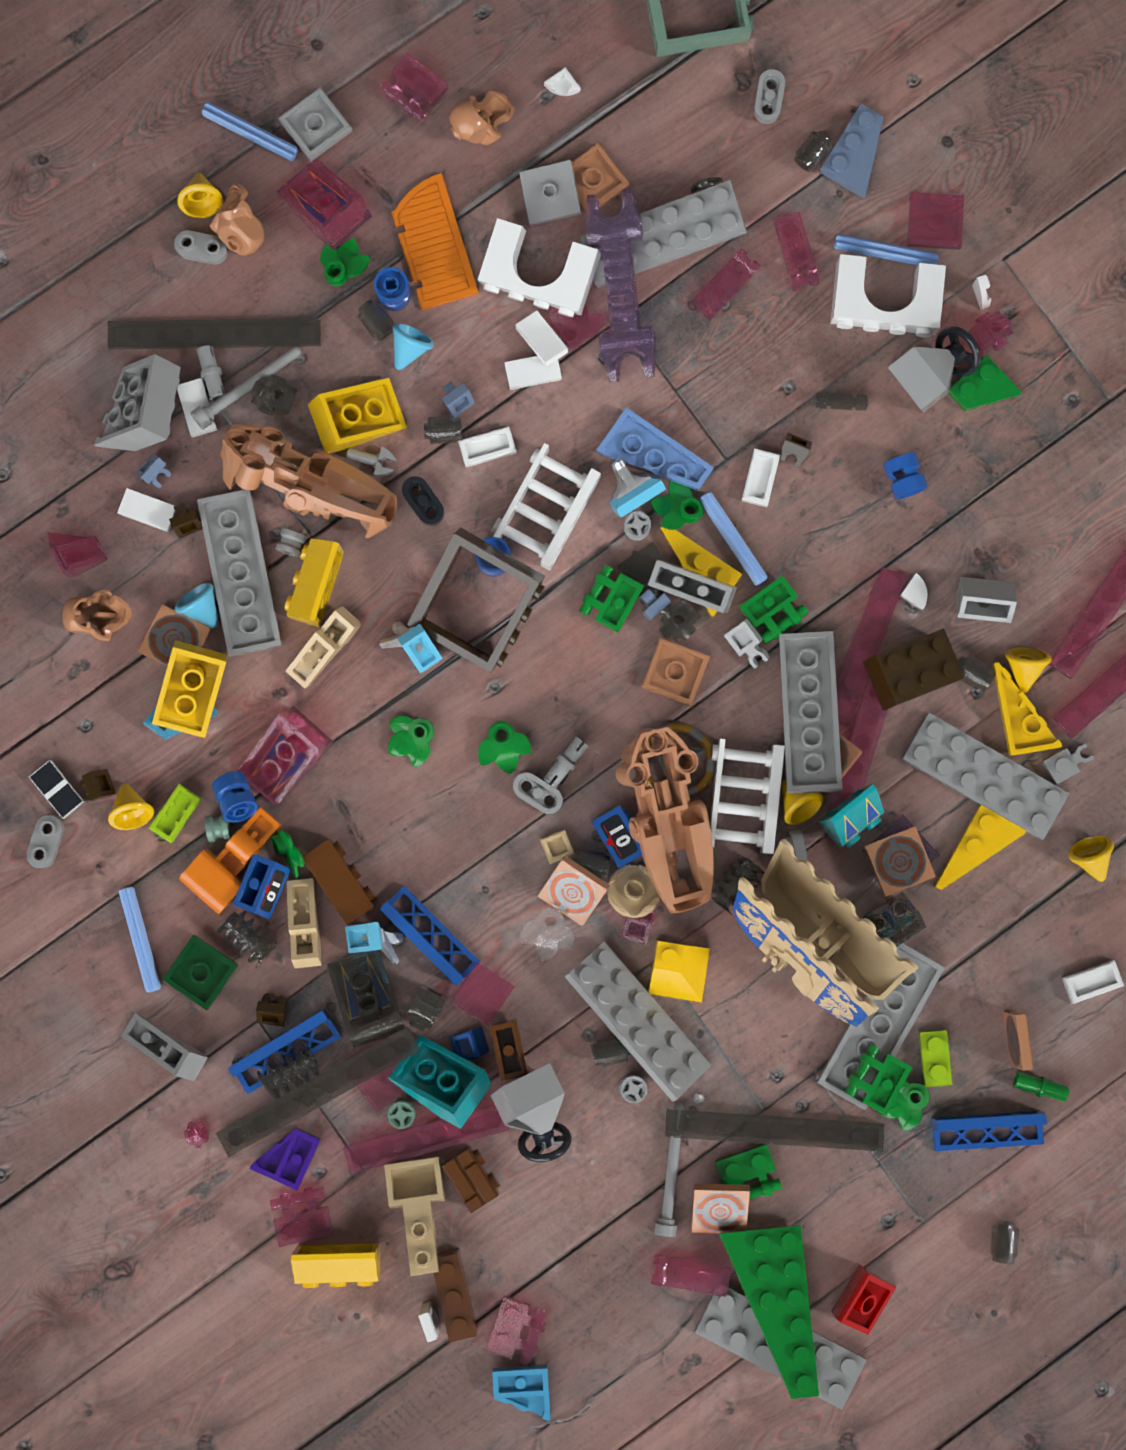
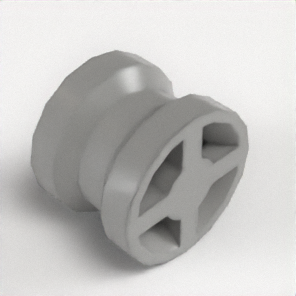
M641 511L630 513L624 522L625 535L633 541H640L648 536L651 528L649 517Z
M283 528L280 533L282 536L281 541L276 544L275 549L284 554L301 558L302 544L306 543L307 537Z
M630 1074L621 1079L619 1092L627 1102H641L647 1095V1085L638 1075Z

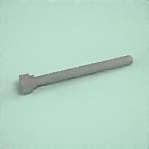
M296 346L291 348L210 406H203L202 408L199 406L191 411L190 414L202 430L212 424L211 421L215 419L214 415L299 357L301 349Z
M676 1103L673 1107L662 1216L655 1223L654 1230L655 1235L676 1237L677 1231L675 1219H672L684 1115V1105L682 1103Z

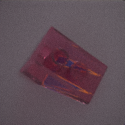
M317 158L276 191L310 230L332 250L372 217L362 196Z
M293 706L278 714L238 771L243 772L247 781L278 807L322 758L333 743V740Z

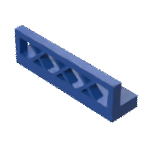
M405 886L380 908L456 986L480 963ZM405 894L412 901V913H401L393 904ZM415 905H416L423 913H415ZM405 916H412V923ZM415 916H427L431 920V932H420L415 927ZM434 924H435L442 932H434ZM424 935H431V942ZM434 935H446L450 939V951H439L434 946ZM454 944H455L461 951H454ZM443 954H450V961ZM454 954H465L472 961V964L463 973L453 965Z
M326 1009L228 1069L233 1078L237 1076L248 1095L342 1036ZM323 1022H326L333 1034L332 1037L325 1041L314 1038L316 1027ZM312 1030L310 1037L303 1036L305 1033ZM297 1038L309 1041L307 1051L302 1055L290 1052L292 1043ZM312 1042L320 1043L311 1049ZM288 1044L287 1051L279 1050ZM273 1053L285 1055L283 1067L279 1069L267 1067L269 1056ZM289 1056L296 1058L288 1063ZM265 1059L263 1066L256 1064ZM250 1067L262 1069L260 1080L250 1086L242 1072ZM266 1071L273 1072L264 1078Z
M1040 1110L931 1117L934 1151L1044 1144L1043 1125L1047 1124L1046 1113ZM1035 1125L1036 1138L1025 1139L1018 1133L1023 1126ZM1007 1127L1012 1131L1005 1140L1000 1141L991 1135L995 1128ZM970 1129H981L985 1133L978 1142H970L964 1136ZM939 1131H954L957 1137L951 1144H940ZM1015 1135H1017V1136L1020 1138V1139L1012 1140V1138H1013ZM988 1137H990L993 1141H985V1140H986ZM962 1138L966 1143H958V1142H959V1140Z

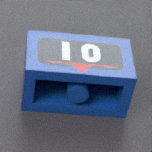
M620 805L591 821L618 869L642 855L640 844L630 834L629 822L630 818L633 817L628 808L622 810Z
M253 854L233 905L271 919L291 869Z

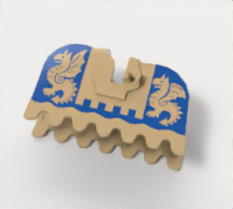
M783 838L761 879L762 892L765 898L760 899L754 894V888L746 878L742 877L739 879L738 891L733 905L735 918L747 937L766 954L762 961L766 963L769 958L772 960L771 964L774 966L772 971L774 973L777 970L781 971L789 963L796 970L792 981L805 997L810 998L819 1007L836 1018L858 1027L866 1017L875 1013L879 1008L870 999L861 998L857 994V989L870 998L884 1000L907 976L914 973L918 966L909 958H901L897 954L896 945L888 938H880L876 933L875 925L867 918H859L855 913V906L846 898H838L832 883L827 879H819L814 873L813 865L805 859L799 860L794 854L793 846ZM838 949H840V950L829 960V958H830ZM836 967L846 978H841L837 975Z

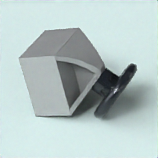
M950 326L941 330L937 335L935 348L913 347L888 368L924 413L949 393L952 374L965 377L977 370L981 358L980 349L976 340L968 331L957 326ZM949 336L950 344L943 348L944 339ZM958 336L962 337L969 344L972 354L965 351L964 347L960 344ZM963 360L970 363V366L964 369L955 367Z
M550 1063L502 1086L490 1095L505 1126L523 1130L518 1139V1150L524 1158L533 1162H549L561 1157L567 1152L572 1142L569 1129L563 1124L555 1122L565 1093ZM553 1130L560 1132L562 1135L555 1136ZM532 1135L535 1147L530 1152L526 1148V1141ZM562 1144L558 1149L550 1153L541 1154L544 1149L552 1145Z

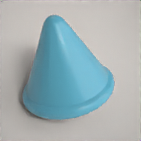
M395 324L392 328L394 332V366L397 370L404 369L434 347L431 338L414 327L405 324Z
M203 583L190 590L177 602L175 611L210 628H217L219 621L213 585L211 583Z

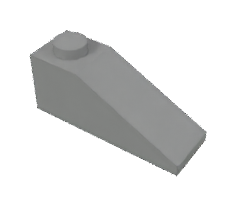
M134 1013L121 1037L174 1076L195 1081L208 1059L207 1056L187 1042L138 1013Z

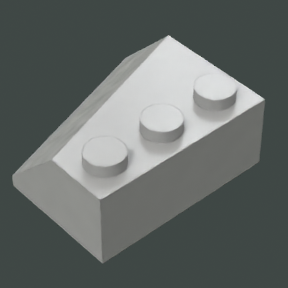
M156 354L123 367L112 396L115 401L114 407L110 410L109 414H105L102 423L106 424V428L102 437L97 436L94 445L102 448L138 451L167 440L171 430L170 421L175 408L174 400L176 389L180 382L179 373L181 367Z

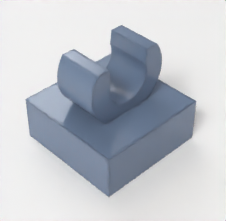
M450 381L442 387L446 392V396L442 400L453 418L475 404L470 391L464 383L456 388Z
M153 453L135 472L146 483L149 484L151 482L158 488L162 486L156 479L159 473H164L167 477L171 476V473L164 468L166 463Z
M649 589L639 597L648 607L642 613L648 621L654 618L671 602L665 594L657 599Z

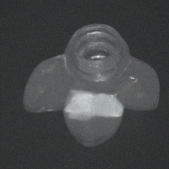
M555 908L542 910L537 919L528 921L523 926L520 933V944L529 945L535 943L536 952L543 962L551 959L559 947L571 950L574 943L572 930L564 924L563 915ZM548 916L555 918L556 923L554 926L546 925L545 919Z

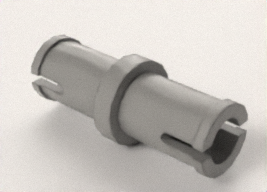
M207 345L198 348L196 353L202 368L201 378L206 382L210 396L209 399L215 402L226 393L220 377L222 371L217 366L213 346Z
M575 736V739L564 753L556 757L558 760L543 779L554 788H557L570 769L572 771L575 769L576 766L574 764L589 746Z

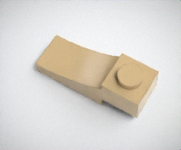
M343 606L334 610L321 629L316 631L286 672L305 689L308 688L334 656L350 641L362 623Z
M314 878L286 881L288 931L290 933L291 961L294 968L322 966Z

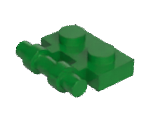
M604 565L601 572H597L593 579L595 583L588 594L585 593L582 599L584 603L579 612L589 616L593 607L600 610L595 620L619 633L644 585L622 573L614 582L609 579L614 569ZM606 586L611 591L605 602L602 603L597 599Z
M783 575L739 606L740 611L754 628H757L762 623L765 625L767 630L760 635L765 644L773 638L775 640L778 639L779 634H782L791 625L796 626L802 621L801 618L809 613L803 604L796 609L790 604L798 598V595ZM783 609L786 616L775 624L771 617Z
M870 1044L866 1053L862 1052L859 1058L861 1062L854 1075L851 1074L848 1078L849 1084L845 1093L855 1097L859 1088L866 1091L861 1102L887 1116L913 1067L886 1053L882 1062L876 1060L875 1057L880 1049ZM872 1066L877 1069V1072L871 1083L868 1084L863 1080Z
M766 1143L715 1161L723 1184L743 1185V1182L758 1177L760 1185L750 1188L749 1200L762 1195L768 1197L773 1195L772 1192L782 1189L779 1178L772 1181L767 1179L766 1174L774 1172L776 1169Z

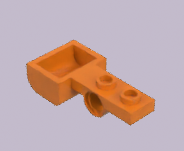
M260 807L248 822L231 837L218 856L209 849H204L182 873L179 880L219 916L222 915L236 898L243 881L239 874L249 864L253 854L256 855L282 824L267 810Z

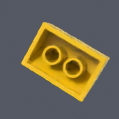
M311 538L309 545H304L301 553V560H304L301 570H296L293 578V585L296 587L293 596L289 595L285 604V610L288 611L287 616L290 619L321 628L344 555V550L339 543Z
M380 1243L298 1245L291 1254L295 1284H302L303 1288H315L319 1286V1283H330V1287H344L346 1282H357L358 1286H372L380 1278Z

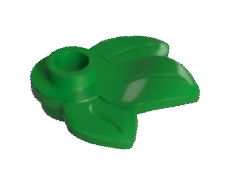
M354 238L346 241L337 250L330 245L324 246L320 255V262L325 268V280L331 286H341L349 278L357 277L366 270L370 257L360 255L358 243Z
M673 481L669 483V495L651 500V506L655 513L663 517L661 527L668 530L680 529L686 523H696L703 515V506L697 499L693 498L691 489ZM690 509L694 514H688L685 510Z
M406 715L395 717L389 722V726L395 734L388 743V754L396 757L408 755L413 767L422 765L431 753L429 742L435 734L432 722L426 718L414 720ZM418 727L424 729L423 736L417 734Z
M498 721L489 728L488 738L481 742L478 749V759L481 766L489 765L495 761L501 770L507 774H512L518 765L519 755L530 754L531 745L528 738L524 734L515 732L512 725L508 722ZM499 730L506 731L507 736L505 739L500 740L497 738L496 734Z
M280 829L276 831L275 835L271 836L273 848L278 856L284 854L286 863L295 878L299 876L298 866L304 867L305 865L304 858L299 849L293 845L289 833Z
M905 1081L887 1116L879 1111L878 1113L887 1118H899L901 1129L903 1131L910 1130L922 1119V1109L927 1106L930 1099L929 1090L921 1083ZM918 1093L921 1099L914 1101L911 1098V1094Z

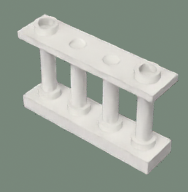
M544 443L541 450L539 448L535 449L530 459V462L533 464L505 516L503 519L498 518L491 532L495 533L493 537L501 539L504 535L538 553V557L542 558L541 566L550 571L597 486L601 473L591 468L588 475L585 473L582 475L548 457L549 445ZM541 465L576 483L580 489L576 498L572 496L569 498L535 480L534 478ZM531 489L565 507L564 511L567 514L564 520L558 519V521H555L522 503L521 501L527 490ZM515 512L551 530V534L555 535L550 544H542L510 527L509 523Z
M719 739L718 745L713 744L711 760L716 761L709 820L713 847L715 840L756 844V847H761L760 853L774 854L785 746L773 745L771 746V751L767 750L766 753L727 749L725 748V739ZM723 759L764 763L766 767H769L768 777H764L762 780L722 775ZM720 787L762 790V793H766L765 804L752 806L719 802ZM718 813L759 817V820H763V830L758 831V833L716 829Z

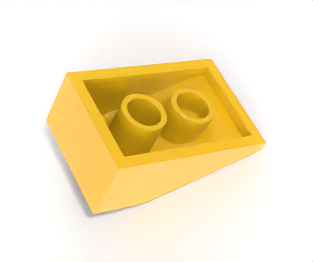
M389 378L318 394L308 404L322 446L327 454L346 450L407 428Z
M175 640L152 724L205 738L228 655Z

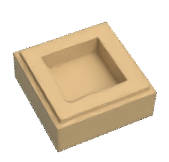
M565 829L540 839L549 864L562 860L564 856L570 857L575 855Z

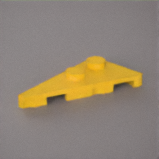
M661 527L664 537L676 554L681 567L735 586L742 575L740 572L677 530H668ZM706 607L709 616L713 618L717 611Z
M1000 662L993 663L992 668L1009 756L1061 748L1062 743L1060 740L1055 738L1046 726L1045 720L1037 714L1036 708L1024 692L1020 691L1013 682L1009 672L1001 666Z
M979 805L934 887L939 890L944 889L1023 836L1026 830L983 805Z

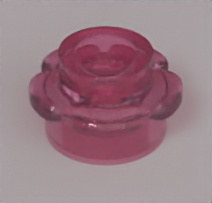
M203 1122L188 1123L187 1129L184 1132L185 1139L189 1145L200 1148L202 1144L208 1142V1130Z

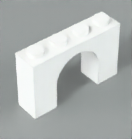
M497 218L478 277V281L484 285L483 289L498 294L499 290L509 293V298L523 302L524 298L533 300L534 306L548 310L549 306L559 309L558 313L573 318L574 314L581 316L600 260L601 253L599 250L573 242L560 277L546 286H531L520 279L517 271V259L526 230L521 225Z
M839 255L836 262L830 324H837V327L841 329H851L853 326L863 327V330L868 332H877L879 329L890 330L889 332L895 335L911 332L923 338L931 337L938 332L941 322L946 266L919 263L914 274L911 303L900 311L886 312L874 307L866 297L864 278L867 257Z

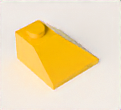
M656 940L648 993L702 1002L710 948Z

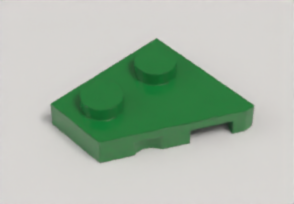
M987 355L980 361L977 370L969 376L962 377L950 388L948 394L965 412L976 409L979 406L995 404L1001 400L1017 398L1022 392Z

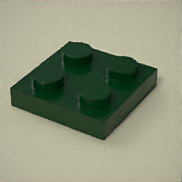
M194 934L162 981L207 1011L239 964Z

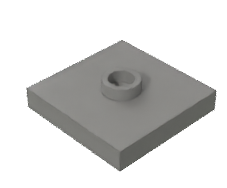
M321 87L278 118L279 122L310 162L353 131L352 127Z
M571 160L519 172L529 224L531 226L582 214Z

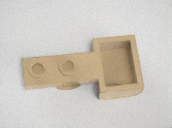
M435 1157L384 1165L389 1207L391 1209L403 1207L410 1275L416 1276L439 1272L436 1231L431 1203L445 1201L440 1158Z

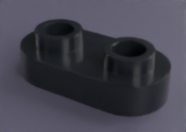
M417 476L408 478L402 486V494L424 525H438L444 518L443 505L423 478ZM415 487L421 489V493L417 496L411 494V490ZM429 509H434L436 511V515L434 517H428L426 515V512Z

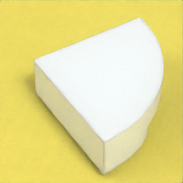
M566 67L544 81V86L557 95L570 96L581 91L580 86Z
M983 275L977 277L972 284L980 310L989 307L991 303V298L986 291L990 287L988 277Z
M916 573L900 594V597L922 611L926 605L928 593L923 579Z

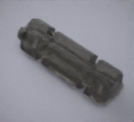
M817 393L815 406L818 409H827V406H829L830 409L852 410V408H855L856 411H865L868 406V397L866 395H856V397H853V394L831 393V396H828V393Z

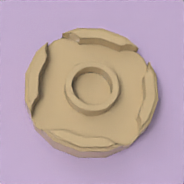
M624 865L617 869L610 877L608 883L610 887L607 890L608 901L613 909L621 915L631 918L644 917L651 913L658 905L660 896L653 885L646 866Z

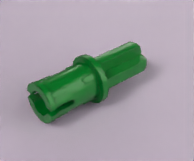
M1017 1071L1013 1087L1035 1093L1036 1097L1045 1096L1061 1102H1066L1069 1097V1088L1067 1086L1048 1081L1044 1076L1038 1078L1021 1071Z

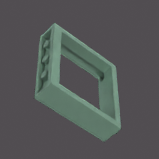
M646 0L656 57L749 41L751 31H754L753 15H748L747 10L750 0H733L738 28L667 40L660 0Z

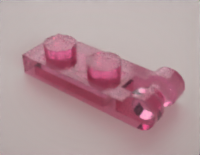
M800 212L775 218L773 223L788 271L792 291L800 290L801 286L809 284L810 286L819 285L817 269ZM806 267L807 274L799 276L797 269Z
M742 248L736 252L732 259L691 302L710 321L761 267L756 260L754 262L747 257L748 253ZM739 264L746 270L742 275L735 270Z
M654 1255L653 1264L656 1265L655 1274H652L651 1284L727 1297L731 1268L664 1255ZM667 1267L674 1268L673 1277L665 1276Z

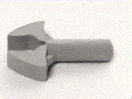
M381 447L380 453L376 455L351 448L346 452V458L372 465L375 469V477L394 473L393 469L384 468L380 464L384 460L397 463L393 454L384 447Z

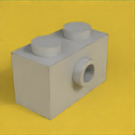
M968 577L960 578L955 597L957 617L1004 623L1012 622L1017 604L1014 582Z

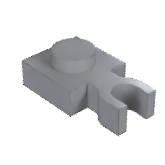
M747 618L724 634V637L739 657L747 653L749 662L754 669L759 666V662L755 658L756 655L761 656L765 662L770 658L767 651L757 645L763 639Z
M1086 743L1076 747L1072 754L1065 748L1042 761L1054 785L1081 772L1077 766L1078 763H1087L1094 759L1093 755L1088 756L1086 759L1081 757L1080 751L1087 747Z

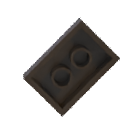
M944 628L878 653L863 661L883 711L965 678Z

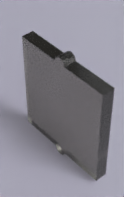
M651 542L638 552L633 551L632 556L617 565L622 574L644 585L639 597L648 589L655 596L658 594L663 595L664 591L648 585L656 561H666L654 542Z

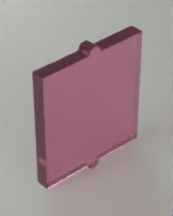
M477 962L453 997L451 1003L467 1012L468 1017L473 1016L489 1026L515 986L501 978L497 971L492 972Z

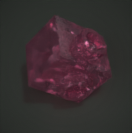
M999 310L992 315L987 312L975 320L977 324L968 331L976 340L981 356L991 349L997 352L1009 344L1007 339L1013 334L1010 320L1005 315L1002 316Z

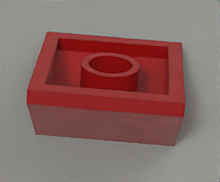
M859 1264L831 1312L840 1323L869 1335L896 1287Z

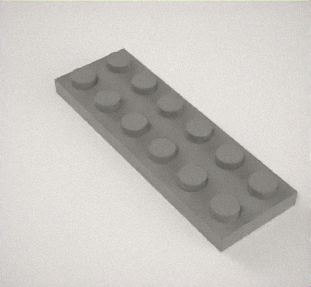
M729 180L580 237L583 245L598 249L601 253L593 278L595 286L599 288L746 234L747 230L732 182Z
M240 490L197 499L228 656L232 657L282 646L251 490Z
M833 631L779 634L787 794L842 791Z
M931 713L926 714L901 758L904 762L968 799L983 805L1025 829L1027 833L1039 840H1044L1070 794Z
M898 940L894 942L897 947V954L901 958L911 959L918 966V969L907 976L884 1000H875L867 995L864 996L863 999H870L879 1009L866 1017L858 1027L848 1024L816 1081L863 1110H866L868 1106L861 1102L866 1091L859 1088L855 1097L845 1093L849 1084L847 1080L851 1074L854 1075L858 1068L862 1052L866 1053L869 1045L872 1044L880 1049L875 1057L876 1060L882 1062L886 1053L895 1057L945 967ZM871 1066L863 1081L870 1084L877 1069Z
M602 942L565 976L672 1102L677 1100L711 1066L605 942Z
M718 1282L694 1332L781 1378L746 1296ZM812 1330L819 1396L816 1397L842 1410L867 1359Z

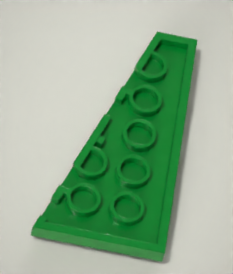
M801 1225L718 1233L790 1398L819 1396Z

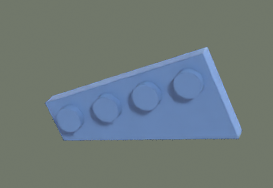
M627 407L596 450L598 454L614 460L622 458L627 465L699 491L714 469L713 466Z

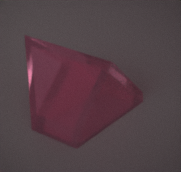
M48 532L50 550L62 573L71 579L107 560L96 536L81 537Z

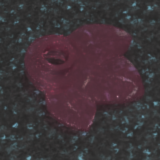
M586 305L581 316L574 314L572 318L558 313L559 309L552 307L549 316L551 327L558 332V337L568 349L577 348L583 343L585 338L595 336L602 325V315H588ZM575 333L576 338L569 340L566 337L567 334Z

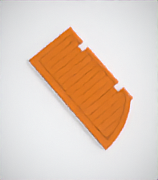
M439 173L416 185L405 195L396 209L391 212L395 227L404 225L405 232L399 233L398 236L412 282L421 281L423 286L415 289L421 311L479 294L442 173Z

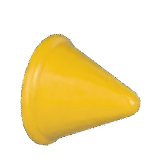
M196 173L187 186L180 191L177 201L179 208L188 216L206 218L218 212V208L223 204V197L219 190L213 187L203 174Z
M1016 647L1009 649L1005 653L1018 688L1024 693L1029 691L1045 667L1052 661V657L1048 653L1035 648Z
M787 780L781 782L785 813L784 820L788 825L801 824L819 811L824 800L821 793L787 794Z
M124 783L120 786L112 811L108 816V822L112 827L119 830L136 829L144 826L153 818L154 809L130 785Z
M1090 836L1076 842L1070 848L1068 856L1073 863L1080 866L1097 881L1103 882L1107 876L1114 843L1106 836Z

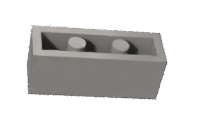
M664 560L656 561L648 583L651 587L721 613H728L737 590L735 586Z

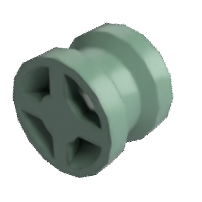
M222 813L219 817L205 816V830L209 843L216 842L218 838L231 839V823L224 819Z
M400 1099L395 1101L388 1110V1121L397 1129H405L413 1123L416 1117V1109L408 1100Z

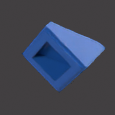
M482 1027L450 1036L455 1054L466 1060L489 1053Z

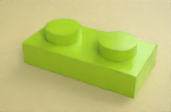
M947 1030L918 1032L923 1085L926 1087L953 1085Z

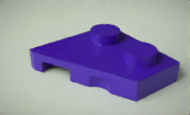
M295 1128L252 1163L249 1169L294 1190H298L321 1138Z

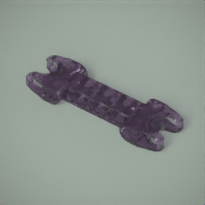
M632 189L623 190L622 209L613 217H605L602 214L600 203L595 194L587 195L585 219L587 242L589 247H601L611 331L599 333L601 357L610 383L619 382L621 362L629 355H635L640 359L645 378L655 377L657 353L655 330L653 325L641 326L631 242L643 241L642 217Z

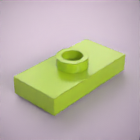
M179 783L148 829L172 844L203 798Z

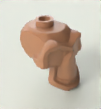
M489 91L481 102H478L476 97L470 95L467 100L458 104L450 112L449 120L452 125L450 129L460 141L464 139L473 144L489 145L501 138V133L498 132L497 126L512 118L515 110L514 106L511 105L506 95L496 91Z
M235 184L230 187L225 202L218 208V213L209 226L231 251L241 256H248L260 249L265 239V233L262 223L253 215L249 205L244 201L248 196V191L241 184Z
M100 590L90 597L69 598L63 607L62 621L68 632L88 634L100 641H110L112 633L123 628L131 620L132 611L128 603L116 595L112 596L111 590Z

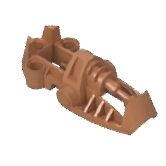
M233 424L224 436L220 457L223 459V480L230 490L235 481L239 487L245 490H256L259 484L263 483L286 494L283 507L302 516L313 512L314 516L319 517L321 514L327 520H329L331 515L359 519L367 531L365 536L367 539L392 526L396 516L397 496L379 482L346 462L322 451H315L307 457L291 449L292 443L284 440L283 433L272 426L261 427ZM347 497L379 503L380 505L377 509H370Z
M644 728L624 747L619 758L624 761L617 767L616 778L622 785L631 786L635 789L639 810L636 812V817L630 818L629 829L632 838L640 844L644 862L653 885L670 913H681L707 903L711 899L713 884V845L707 808L700 799L690 802L687 785L691 783L690 773L694 772L698 766V757L694 751L688 749L684 741L670 728ZM651 735H653L651 737L652 747L648 744V739ZM662 754L667 779L656 780L652 782L653 788H649L648 778L651 774L647 758ZM681 755H683L685 758V762L682 767H680L679 765V758ZM632 768H634L636 771L635 778L631 781L629 778V772ZM685 849L697 887H688L685 879L679 878L676 868L678 860L675 851Z

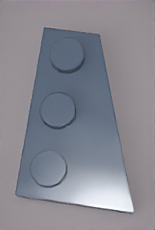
M861 103L819 172L864 199L884 117Z

